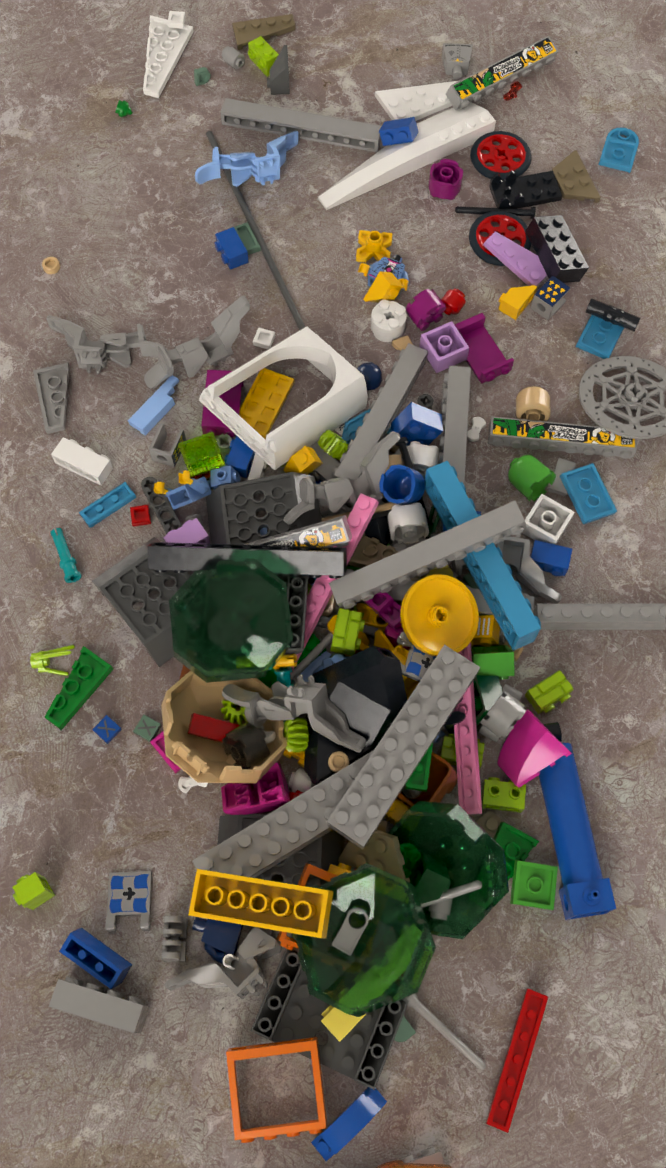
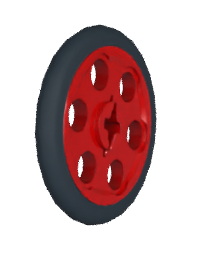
M493 131L479 137L473 144L470 153L471 162L481 175L491 179L494 174L499 173L501 180L505 179L511 170L515 172L516 177L521 176L529 168L532 158L527 143L516 134L505 131ZM493 142H499L500 145H494ZM513 145L516 149H510L508 146ZM482 150H487V151H489V153H488V154H484V153H482L481 151H482ZM513 158H519L521 161L516 162ZM486 163H493V166H487ZM506 166L509 170H503L501 167Z
M491 211L485 213L475 220L469 231V241L474 253L480 259L492 265L505 266L483 246L484 242L495 231L512 241L519 240L521 242L520 246L527 250L531 248V242L525 232L528 226L521 218L509 212ZM497 222L500 226L493 227L491 223ZM513 226L516 230L510 231L507 229V227ZM480 232H487L489 236L483 237L480 235Z

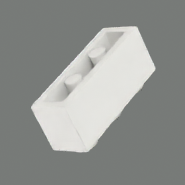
M63 437L51 454L56 464L101 486L113 470L110 459L106 455H99L89 447L84 448L73 439L68 440Z

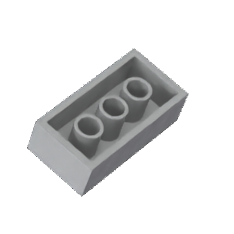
M66 976L65 980L58 979L48 1007L131 1033L141 1034L150 1007L144 1005L146 1000L129 996L127 1000L124 999V993L109 989L105 993L103 992L104 987L87 983L85 987L82 986V980Z

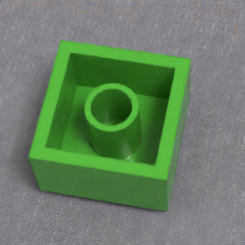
M507 645L471 647L472 662L480 667L477 675L498 676L500 680L509 679V676H515L514 652Z

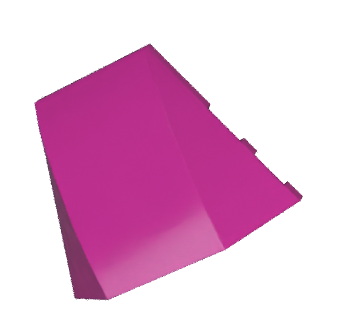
M527 710L509 733L500 751L497 764L510 780L520 788L540 775L542 769L548 765L554 766L556 760L564 755L568 757L572 753L530 710Z
M279 760L257 783H227L221 787L222 805L225 814L249 815L276 810L291 801L287 780Z

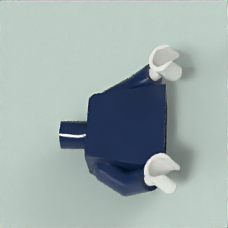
M195 917L192 930L203 933L201 941L205 943V951L214 961L234 970L235 968L231 967V962L233 960L239 961L235 954L243 925Z

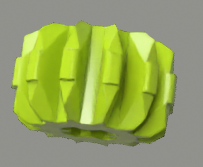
M326 430L317 442L324 452L337 460H340L343 453H347L348 450L347 442L331 430Z
M222 700V705L225 706L221 708V713L225 714L223 716L224 720L230 719V723L234 724L237 721L238 725H242V720L247 722L245 707L231 701ZM236 706H240V711L235 710Z
M299 717L293 720H286L283 735L287 740L286 749L288 752L293 753L305 751L309 741L307 721Z

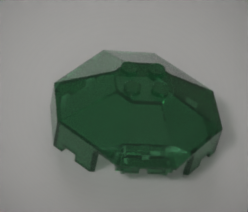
M254 558L233 562V560L218 561L216 569L195 571L169 600L174 658L206 683L266 677L292 645L293 634L290 624L291 618L286 583Z
M418 801L405 812L399 822L388 832V834L398 837L400 845L405 843L413 844L421 854L425 852L445 862L451 881L449 889L477 880L482 882L481 889L453 898L450 916H447V921L431 918L429 906L405 913L407 917L412 915L420 923V928L426 934L464 939L509 892L504 849L459 804ZM388 881V882H387V885L393 887V886H394V883L391 882V881ZM397 899V906L406 904L405 901Z
M365 863L353 872H345L331 878L330 882L321 886H313L312 888L333 891L326 938L292 933L293 939L296 940L299 948L298 956L302 970L306 972L309 984H307L309 994L348 1015L360 1017L418 993L436 946L414 885ZM359 907L366 912L368 925L350 956L332 946V942L348 911ZM360 911L351 913L349 916L350 925L355 928L363 926L365 923L364 914Z

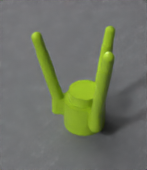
M70 645L48 651H39V653H31V667L33 669L38 668V672L68 676V672L46 668V666H49L50 658L69 655L72 652L67 650L74 649L75 646Z

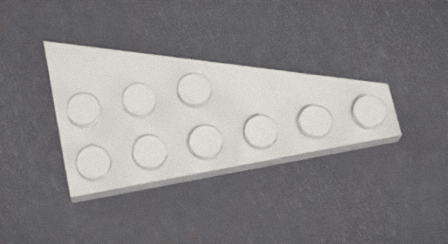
M150 15L143 91L145 95L159 98L194 31L193 26L184 24V29L169 28L167 19Z
M458 81L375 91V97L391 120L415 117L417 121L451 107L452 104L447 98L446 92L452 84Z

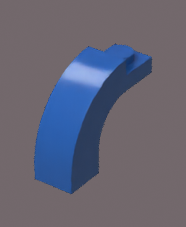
M367 1087L311 1143L324 1160L327 1161L349 1143L382 1109L387 1101L376 1088L373 1090Z

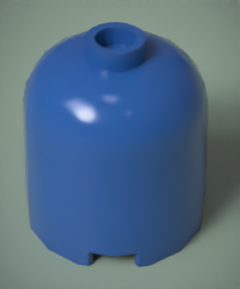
M399 464L390 466L385 474L381 475L379 482L380 491L387 501L396 504L407 505L417 502L424 495L426 488L425 480L418 471Z

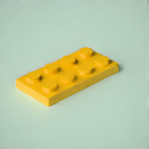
M263 368L259 371L240 408L239 416L265 440L294 384V379Z

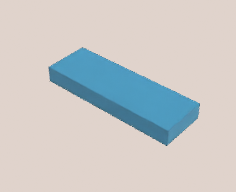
M124 482L81 510L79 514L89 528H91L137 497L127 483Z

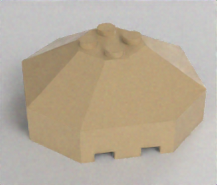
M192 669L166 691L161 705L166 756L198 783H257L281 758L287 747V740L283 736V720L267 719L263 724L264 731H274L276 733L275 739L270 743L263 744L261 740L249 736L246 749L187 734L191 714L193 713L230 722V719L224 720L223 716L225 714L221 713V708L225 707L222 705V700H227L222 696V691L228 684H234L247 691L258 692L259 696L267 701L273 697V691L249 671L229 674V670H212V673H201V669ZM236 706L235 710L240 711V706ZM242 720L241 726L249 727L248 723Z

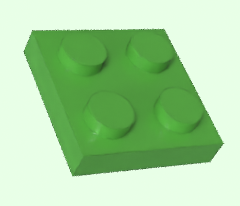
M515 860L510 904L554 910L558 867Z

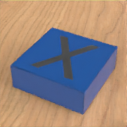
M106 715L92 730L108 744L122 729Z

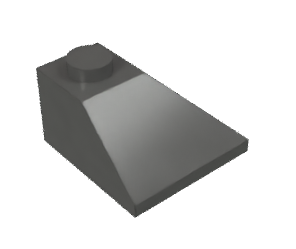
M287 45L283 46L270 69V78H267V88L271 89V95L290 94Z

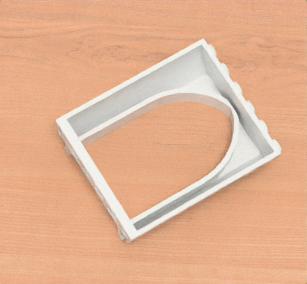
M304 327L209 385L202 391L199 401L272 469L276 470L288 462L290 457L304 446L310 447L317 442L326 430L333 431L365 409L368 394L364 375L309 327ZM286 359H307L333 382L332 388L319 401L267 434L266 440L219 397L272 363Z

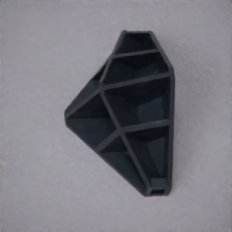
M371 646L312 675L315 683L326 684L329 700L345 714L349 729L364 737L366 741L365 747L359 753L338 745L314 731L310 725L308 714H306L309 741L308 747L305 750L304 771L314 785L335 774L328 766V759L332 753L337 751L345 753L349 758L350 765L373 751L406 703L407 696L400 660L389 649Z

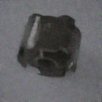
M245 722L227 733L226 737L222 739L226 755L231 754L236 761L233 765L242 766V769H249L270 755V750L265 742V732L262 728H256L249 722Z

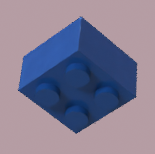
M411 402L391 422V432L399 433L400 438L407 437L408 443H406V446H409L412 441L429 445L443 432L442 414Z

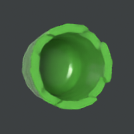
M532 455L515 458L510 463L508 479L529 501L531 499L533 501L538 500L541 494L544 495L547 492L545 488L548 484L552 485L555 481L556 474Z

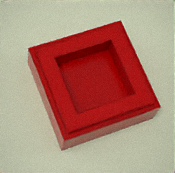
M149 505L130 507L133 527L151 524Z

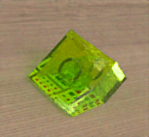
M213 432L178 443L186 469L190 471V477L225 466Z

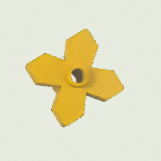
M360 230L358 243L362 247L357 249L356 261L366 263L372 257L377 261H380L382 257L390 258L391 252L386 248L392 245L393 234Z

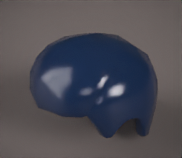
M369 362L357 367V370L364 375L367 391L374 390L380 386L382 373L379 366Z

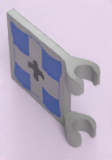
M402 632L397 638V644L410 647L405 666L400 662L402 675L420 682L436 656H431L418 650L409 641L406 634Z
M151 871L109 873L105 929L108 932L116 931V916L141 915L140 928L142 931L150 930Z

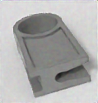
M355 907L348 911L332 942V946L350 956L368 925V916L362 908ZM354 911H360L365 916V923L359 928L352 927L349 923V916Z

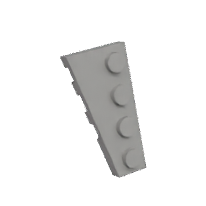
M68 363L33 370L47 434L65 430L70 367Z

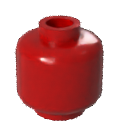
M456 288L448 290L441 299L446 306L444 313L447 315H457L466 303L464 293Z

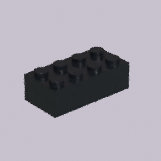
M563 216L534 217L525 232L548 278L550 279L554 276L563 283L580 282L589 266Z

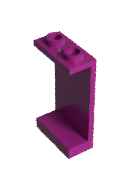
M483 313L455 324V327L469 346L466 361L481 384L486 381L490 382L502 374H508L512 370L514 363L513 358L506 360L484 327L485 316Z
M207 370L205 388L232 371ZM244 381L219 396L238 415L240 413L242 387H244ZM203 405L201 424L203 435L210 437L227 434L230 437L236 436L234 432Z

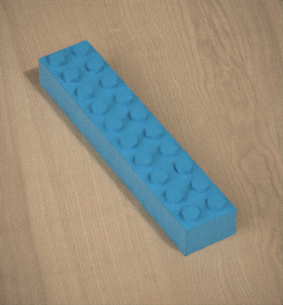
M448 460L426 469L425 490L447 530L481 516L477 514L473 500L468 498L463 482H459L454 466H450ZM491 543L482 551L468 553L463 560L511 649L514 651L535 641L541 629V622L531 611L529 600L522 595L519 582L515 581L512 577L510 566L503 561L500 548Z

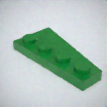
M84 646L80 651L79 659L75 660L71 667L73 670L69 677L65 678L61 692L56 695L45 715V718L60 730L66 726L113 671V667Z

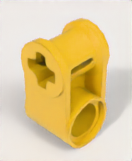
M357 603V612L364 613L363 618H361L365 620L364 625L377 627L382 632L385 631L388 624H379L376 621L377 618H380L378 614L367 604Z

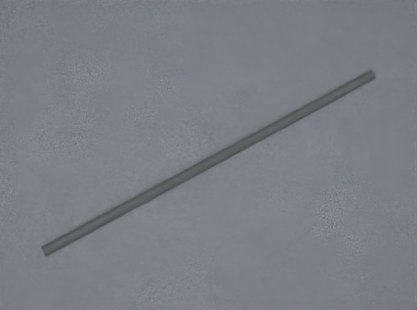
M208 131L206 135L212 148L218 147L219 154H222L212 131ZM223 169L299 330L305 327L303 320L239 187L232 185L230 169Z

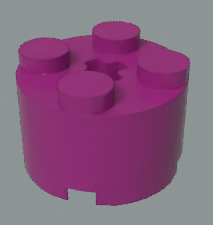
M442 159L439 163H434L431 166L428 184L431 196L453 200L458 195L462 185L463 169L458 166L456 161Z
M426 289L414 297L415 301L412 305L409 302L405 308L406 313L421 331H424L429 327L430 323H437L443 318L442 313L446 306L433 289Z

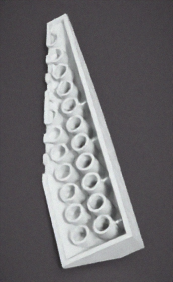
M472 102L464 109L461 107L455 110L453 107L417 123L419 133L413 142L385 146L318 196V199L326 210L331 209L473 145L479 137L494 131L496 120L488 110Z

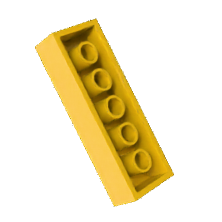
M197 869L188 915L326 938L333 891Z

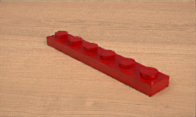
M528 988L525 991L485 1122L507 1133L510 1129L548 1001V996Z

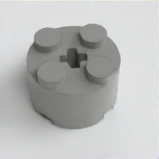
M504 691L502 696L485 715L487 720L483 718L480 723L499 738L501 736L505 738L514 728L511 725L513 721L517 722L527 710L524 709L525 705L507 691Z

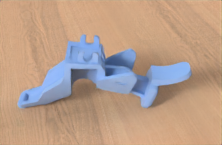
M293 131L267 143V155L263 157H256L253 152L230 153V155L219 154L218 147L213 148L212 162L196 170L195 181L198 184H203L209 180L221 178L220 169H231L233 186H240L252 175L255 177V181L260 182L261 185H265L266 181H270L273 184L274 180L280 179V167L286 162V151L298 144L299 132Z

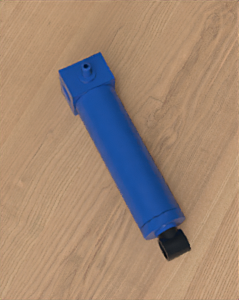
M558 722L543 724L560 742L562 741L561 728ZM562 743L572 754L568 757L564 755L555 761L556 764L554 766L548 765L542 769L539 779L563 887L559 889L565 920L607 914L616 909L610 879H603L572 745L570 743Z

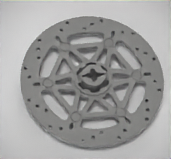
M616 356L593 364L584 373L579 385V399L586 414L597 425L613 434L632 439H650L666 434V408L664 407L663 394L666 391V368L639 357ZM614 369H626V372L611 377L603 376L604 373ZM637 370H642L649 374H652L653 376L657 377L661 382H655L652 379L638 373ZM624 377L626 378L625 384L615 381ZM630 377H633L634 383H629ZM639 379L650 385L641 386ZM595 383L602 386V401L598 403L595 402L593 396V386ZM606 389L613 393L614 396L607 399ZM656 389L650 393L647 392V390ZM658 394L659 404L651 399V397ZM615 400H618V402H619V403H615V404H610V403H612V402L615 401ZM624 407L627 415L617 410V408ZM641 409L651 412L650 414L640 416ZM631 410H636L635 417L632 415ZM609 411L628 421V424L620 423L607 416L604 412ZM656 416L664 418V420L653 425H640V422Z

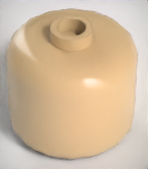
M536 386L521 390L516 397V418L548 421L550 418V395L548 392Z

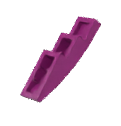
M380 592L375 594L372 599L364 601L397 633L401 634L404 632L400 617L401 606L388 593Z

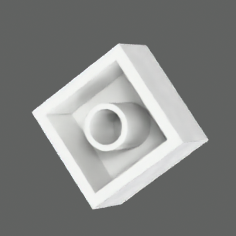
M541 494L525 519L527 528L522 533L533 540L556 545L575 512Z

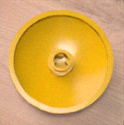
M437 574L418 580L408 589L401 604L400 617L404 633L409 641L425 654L437 656L444 645L458 653L470 644L476 634L479 623L477 603L471 591L454 577Z

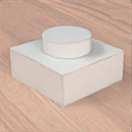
M169 11L168 27L184 29L185 12Z
M258 327L253 345L270 349L275 338V332Z

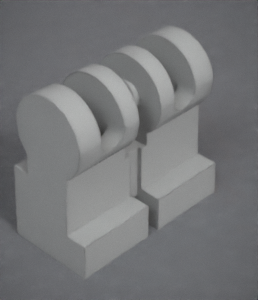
M164 916L163 937L169 940L162 941L161 959L163 962H186L187 942L180 941V939H187L188 918Z

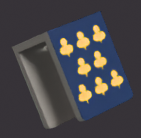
M552 276L534 294L531 309L549 320L565 304L566 299L563 297L570 290V287Z
M161 423L149 447L150 455L153 461L175 467L186 443L185 433L183 429H180L170 453L162 451L160 449L167 433L165 425Z

